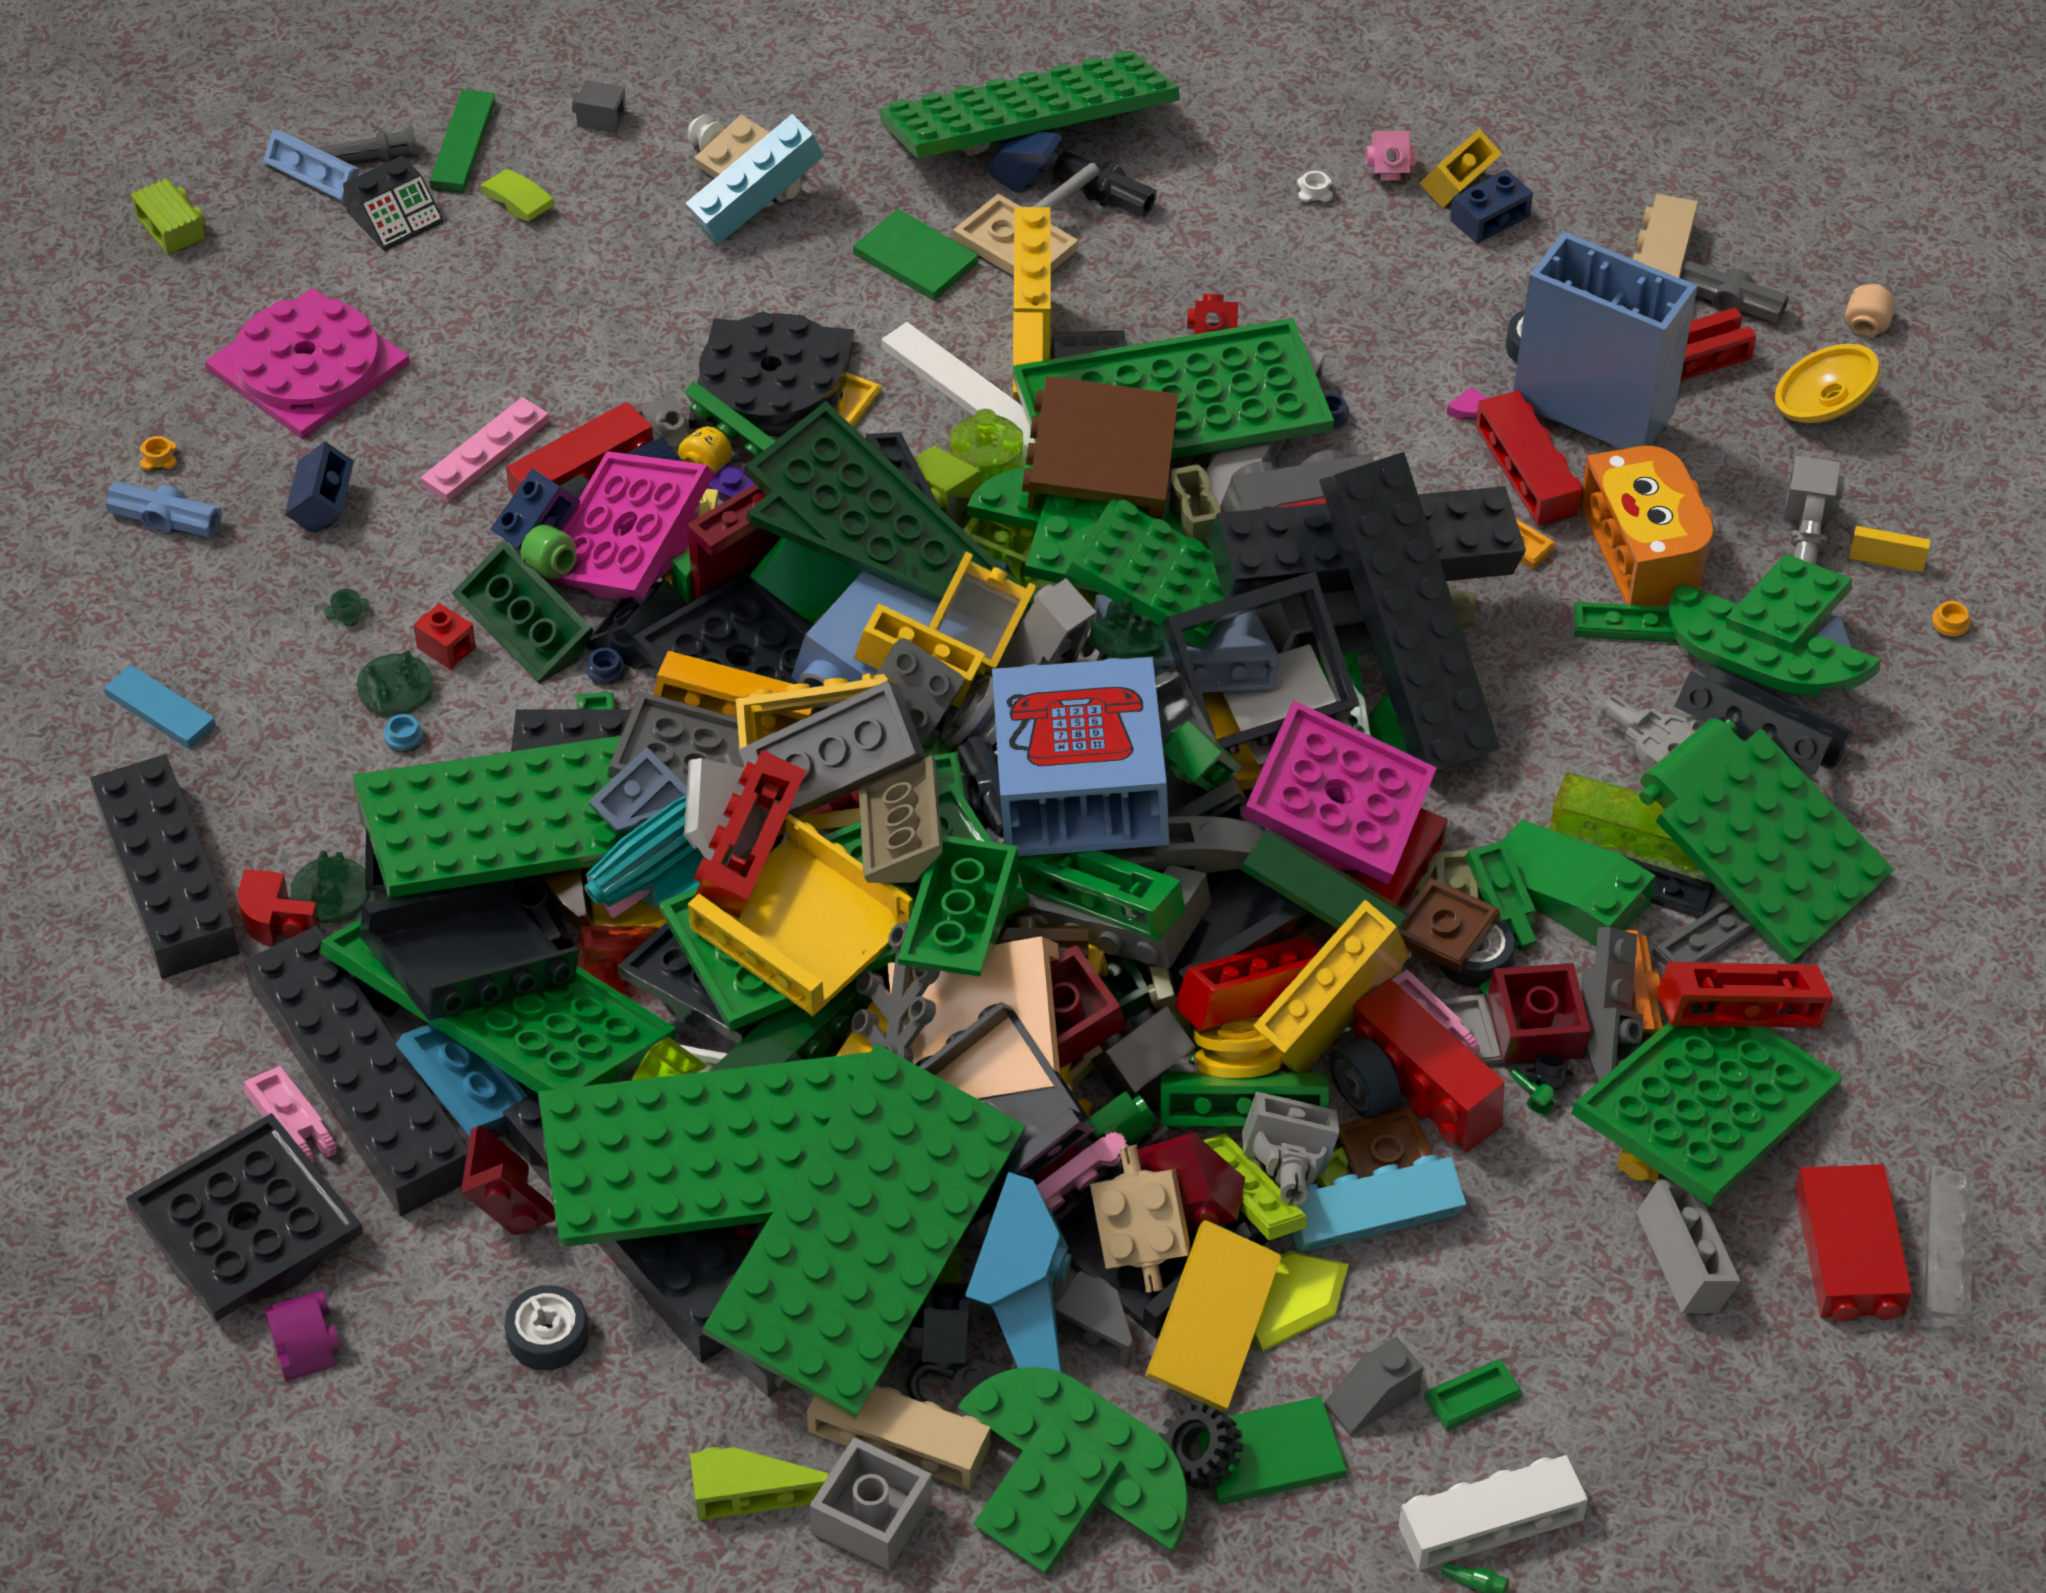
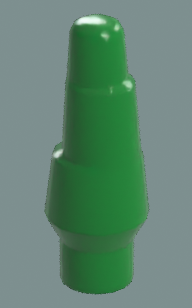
M1445 1563L1442 1567L1443 1575L1481 1593H1507L1509 1578L1498 1576L1493 1570L1482 1568L1474 1570Z

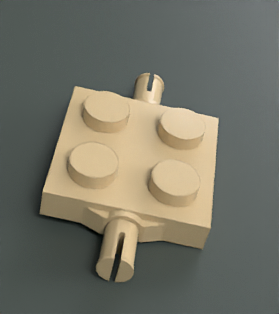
M1137 1145L1119 1148V1151L1121 1153L1124 1173L1112 1180L1090 1184L1106 1269L1126 1265L1142 1267L1145 1291L1163 1290L1159 1264L1170 1258L1188 1256L1191 1251L1176 1169L1159 1172L1141 1170Z

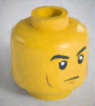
M709 426L697 429L680 443L678 455L683 462L708 465L716 474L727 463L730 464L733 456L729 438L723 432Z

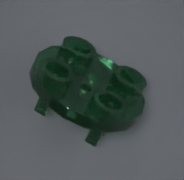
M1125 598L1122 600L1120 609L1119 605L1114 601L1109 602L1105 618L1097 620L1090 627L1089 643L1099 652L1108 655V659L1144 657L1158 659L1165 655L1166 635L1163 628L1153 623L1148 616H1143L1142 618L1133 616L1132 602Z
M410 650L402 652V654L393 653L380 656L369 662L359 673L356 683L360 701L380 718H391L399 714L411 713L428 703L433 696L434 680L431 670L421 659L412 656Z
M320 851L318 859L302 867L295 874L291 883V900L316 902L319 921L324 924L355 919L359 915L360 910H362V905L367 903L371 895L370 890H365V869L363 866L352 859L345 858L342 852H336L335 856L328 857L326 851Z

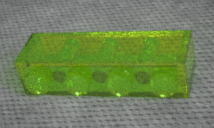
M1566 771L1553 805L1549 829L1559 831L1570 837L1577 836L1595 841L1605 848L1616 847L1630 851L1644 859L1654 858L1672 863L1679 869H1693L1702 872L1656 823L1658 816L1664 811L1657 801L1647 806L1640 800L1639 794L1641 792Z

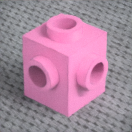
M1374 131L1372 133V146H1366V167H1372V174H1380V181H1401V174L1410 173V166H1415L1416 147L1410 146V131ZM1387 151L1394 153V162L1387 159Z

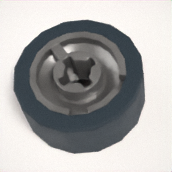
M1361 1036L1331 1052L1329 1064L1334 1084L1339 1093L1361 1118L1373 1119L1398 1105L1401 1093L1396 1072L1382 1049L1371 1039Z

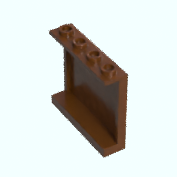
M1046 376L1044 391H1036L1034 412L1040 413V417L1033 416L1030 438L1037 440L1036 443L1029 442L1026 465H1032V470H1024L1022 492H1029L1027 508H1033L1035 492L1110 502L1114 498L1119 501H1129L1135 506L1149 508L1148 516L1163 520L1179 394Z

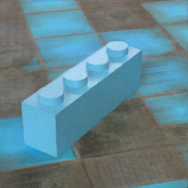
M791 114L686 202L698 225L719 244L814 166L824 155L814 135Z
M1429 1155L1413 1162L1414 1166L1398 1169V1166L1395 1164L1387 1165L1373 1171V1176L1358 1179L1357 1174L1346 1175L1334 1180V1185L1319 1189L1317 1184L1306 1185L1308 1198L1298 1207L1306 1215L1307 1228L1292 1233L1298 1252L1314 1251L1459 1215L1466 1206V1201L1452 1157L1438 1160L1437 1155Z

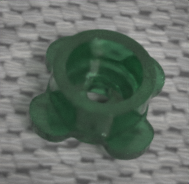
M341 589L331 596V606H327L324 609V614L327 619H337L342 621L345 626H354L358 623V617L362 612L369 610V601L365 598H360L359 593L355 590Z

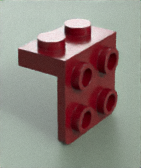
M482 1125L472 1128L461 1193L512 1235H520L555 1221L553 1204L528 1184V1163Z

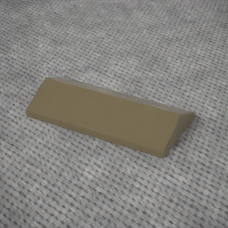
M931 755L859 786L863 874L867 883L915 882L943 852L936 763L933 756Z

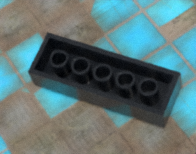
M167 754L90 777L100 816L161 979L239 955L234 926Z

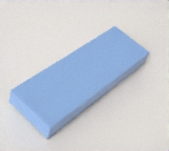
M272 130L263 160L264 163L345 202L343 183L357 177L360 171L359 168L281 130Z

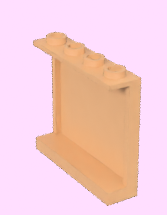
M1041 936L995 944L981 977L940 971L938 979L933 984H930L922 997L932 1000L936 1004V1014L933 1020L924 1026L910 1046L913 1051V1064L927 1056L936 1054L946 1046V1040L952 1034L960 1030H966L976 1022L978 1015L985 1008L1003 1002L1013 1008L1052 1068L1060 1074L1050 961L1059 960L1058 943ZM895 962L888 963L890 995L892 992ZM910 966L908 988L914 981L913 966ZM909 1016L904 1020L903 1029L911 1020ZM1009 1017L935 1075L977 1099L1054 1087Z

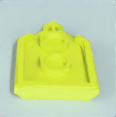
M1291 1250L1282 1254L1253 1336V1340L1259 1349L1264 1352L1335 1317L1349 1264Z

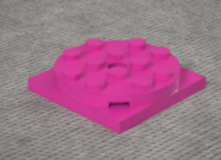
M311 288L296 299L277 301L272 306L259 312L244 324L234 342L204 361L207 371L302 440L410 364L409 355L376 333L370 321L361 312L342 303L340 300L328 299L314 288Z
M607 451L580 496V503L561 529L562 532L571 536L576 543L577 558L574 567L558 579H548L542 575L540 576L547 583L582 588L589 594L601 599H626L629 597L644 599L652 583L657 581L666 572L672 571L671 559L682 554L687 548V524L699 517V501L716 473L705 464Z
M1293 700L1241 816L1266 828L1275 830L1337 869L1358 870L1388 885L1394 875L1437 768ZM1329 797L1338 799L1342 804L1333 801Z

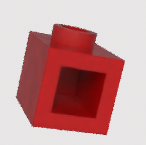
M441 603L437 604L428 613L421 615L413 625L417 649L450 670L476 648L473 624Z

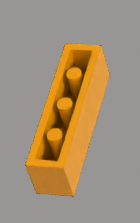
M668 651L657 674L653 695L737 717V698L749 697V693H755L757 689H770L772 693L785 692L786 686L792 684ZM815 708L761 715L763 737L814 715Z

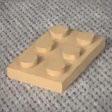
M997 194L953 229V240L1014 276V207L1021 206ZM1051 224V272H1053L1078 251V239Z

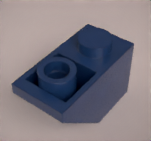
M1035 132L1008 138L985 170L1013 192L1020 193L1026 185L1032 188L1044 173L1041 167L1047 170L1059 155L1055 148L1062 137L1057 133Z

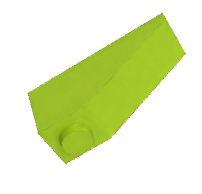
M709 1447L701 1452L690 1453L698 1521L810 1505L828 1478V1473L735 1447L724 1449Z

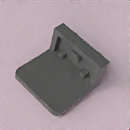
M901 638L897 640L876 675L885 674L886 677L899 683L920 743L932 746L941 734V732L936 730V727L964 685V677L910 640Z

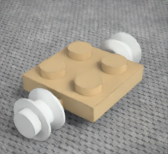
M705 114L695 118L688 127V141L692 146L699 145L701 150L694 157L696 166L716 178L770 132L742 114L725 129L722 123L713 122L712 117ZM801 177L781 192L776 199L779 202L793 199L800 191Z

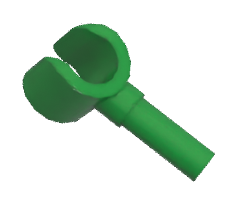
M1518 1069L1512 1070L1510 1076L1531 1095L1526 1102L1528 1108L1539 1116L1545 1117L1554 1107L1552 1100L1554 1097L1553 1088L1547 1084L1538 1086Z

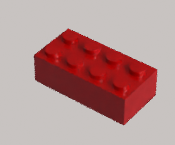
M1391 978L1387 979L1353 1005L1354 1039L1364 1036L1371 1039L1382 1049L1396 1072L1400 1084V1092L1409 1099L1410 1106H1412L1414 1112L1420 1118L1425 1119L1428 1117L1438 1126L1439 1134L1448 1144L1452 1146L1457 1144L1467 1153L1503 1126L1505 1082Z

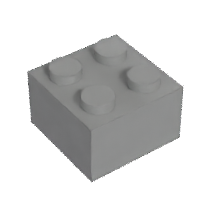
M853 1437L809 1505L811 1533L890 1570L932 1502V1474Z

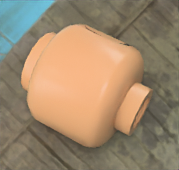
M1879 284L1861 285L1855 288L1850 295L1845 311V322L1858 335L1874 337L1882 334L1890 326L1895 310V298Z

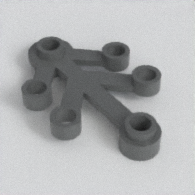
M909 922L896 924L889 933V944L896 952L891 995L883 985V977L878 973L864 970L856 981L857 992L872 998L888 1021L887 1035L878 1026V1016L864 1009L855 1013L852 1018L851 1028L854 1033L866 1037L873 1047L877 1043L913 1063V1051L910 1046L924 1026L929 1024L936 1014V1004L932 1000L922 997L929 985L938 979L940 971L913 967L914 981L908 988L910 966L898 964L899 952ZM909 1016L911 1020L903 1029L904 1020Z

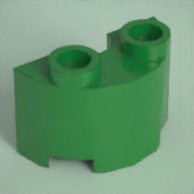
M1126 1091L1089 1118L1096 1128L1093 1133L1098 1139L1105 1138L1106 1134H1110V1132L1115 1133L1116 1131L1117 1134L1121 1133V1136L1125 1137L1124 1140L1127 1141L1126 1144L1128 1146L1134 1145L1152 1132L1154 1128L1151 1125L1158 1121L1140 1095L1132 1100Z

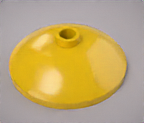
M1839 344L1820 349L1795 363L1783 375L1775 391L1776 405L1786 418L1796 422L1821 423L1839 418L1857 408L1870 396L1879 381L1881 365L1876 354L1863 345Z

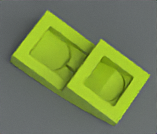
M509 169L501 171L480 185L484 196L505 203L510 215L526 221H531L555 205L554 199L541 187L523 175Z

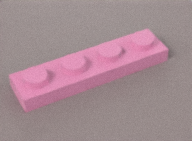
M521 397L421 476V486L447 503L450 502L549 423V413Z

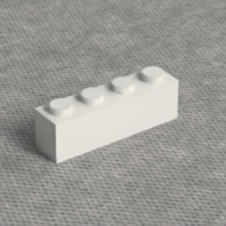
M1567 1455L1555 1459L1546 1457L1536 1460L1528 1467L1512 1472L1510 1470L1498 1471L1488 1479L1472 1484L1468 1482L1458 1483L1448 1491L1436 1495L1413 1497L1406 1504L1401 1505L1398 1526L1418 1570H1422L1583 1521L1588 1498Z

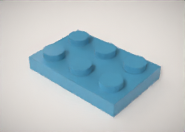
M431 1024L402 1034L396 1043V1046L469 1137L471 1129L476 1126L482 1125L487 1130L504 1124L503 1111L528 1096L512 1076Z

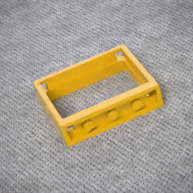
M867 673L862 675V680L848 682L845 678H832L825 680L824 686L810 688L809 684L788 685L785 692L772 693L770 689H757V692L749 693V697L736 699L739 749L763 738L761 715L835 705L887 680L898 686L899 683L886 677L885 674L872 675ZM860 808L805 815L796 818L802 823L807 822L815 828L828 832H834L861 821ZM786 823L782 824L774 843L782 841L786 832Z

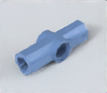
M113 482L108 489L105 503L107 512L141 520L149 530L160 529L163 530L162 533L164 534L169 533L171 529H176L208 538L210 536L214 537L220 528L222 518L221 507L187 499L180 490L170 485H161L155 491L123 482Z

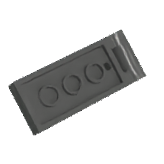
M887 680L745 747L721 756L718 762L745 768L748 761L756 764L761 751L764 750L807 770L787 815L791 814L797 818L858 790L862 784L922 760L926 756L900 687ZM774 799V801H773V803H772V805H771V807H770L768 813L764 811V822H765V820H766V818H767V816H768V814H769V812H770V810H771V808H772L774 802L780 803V801Z

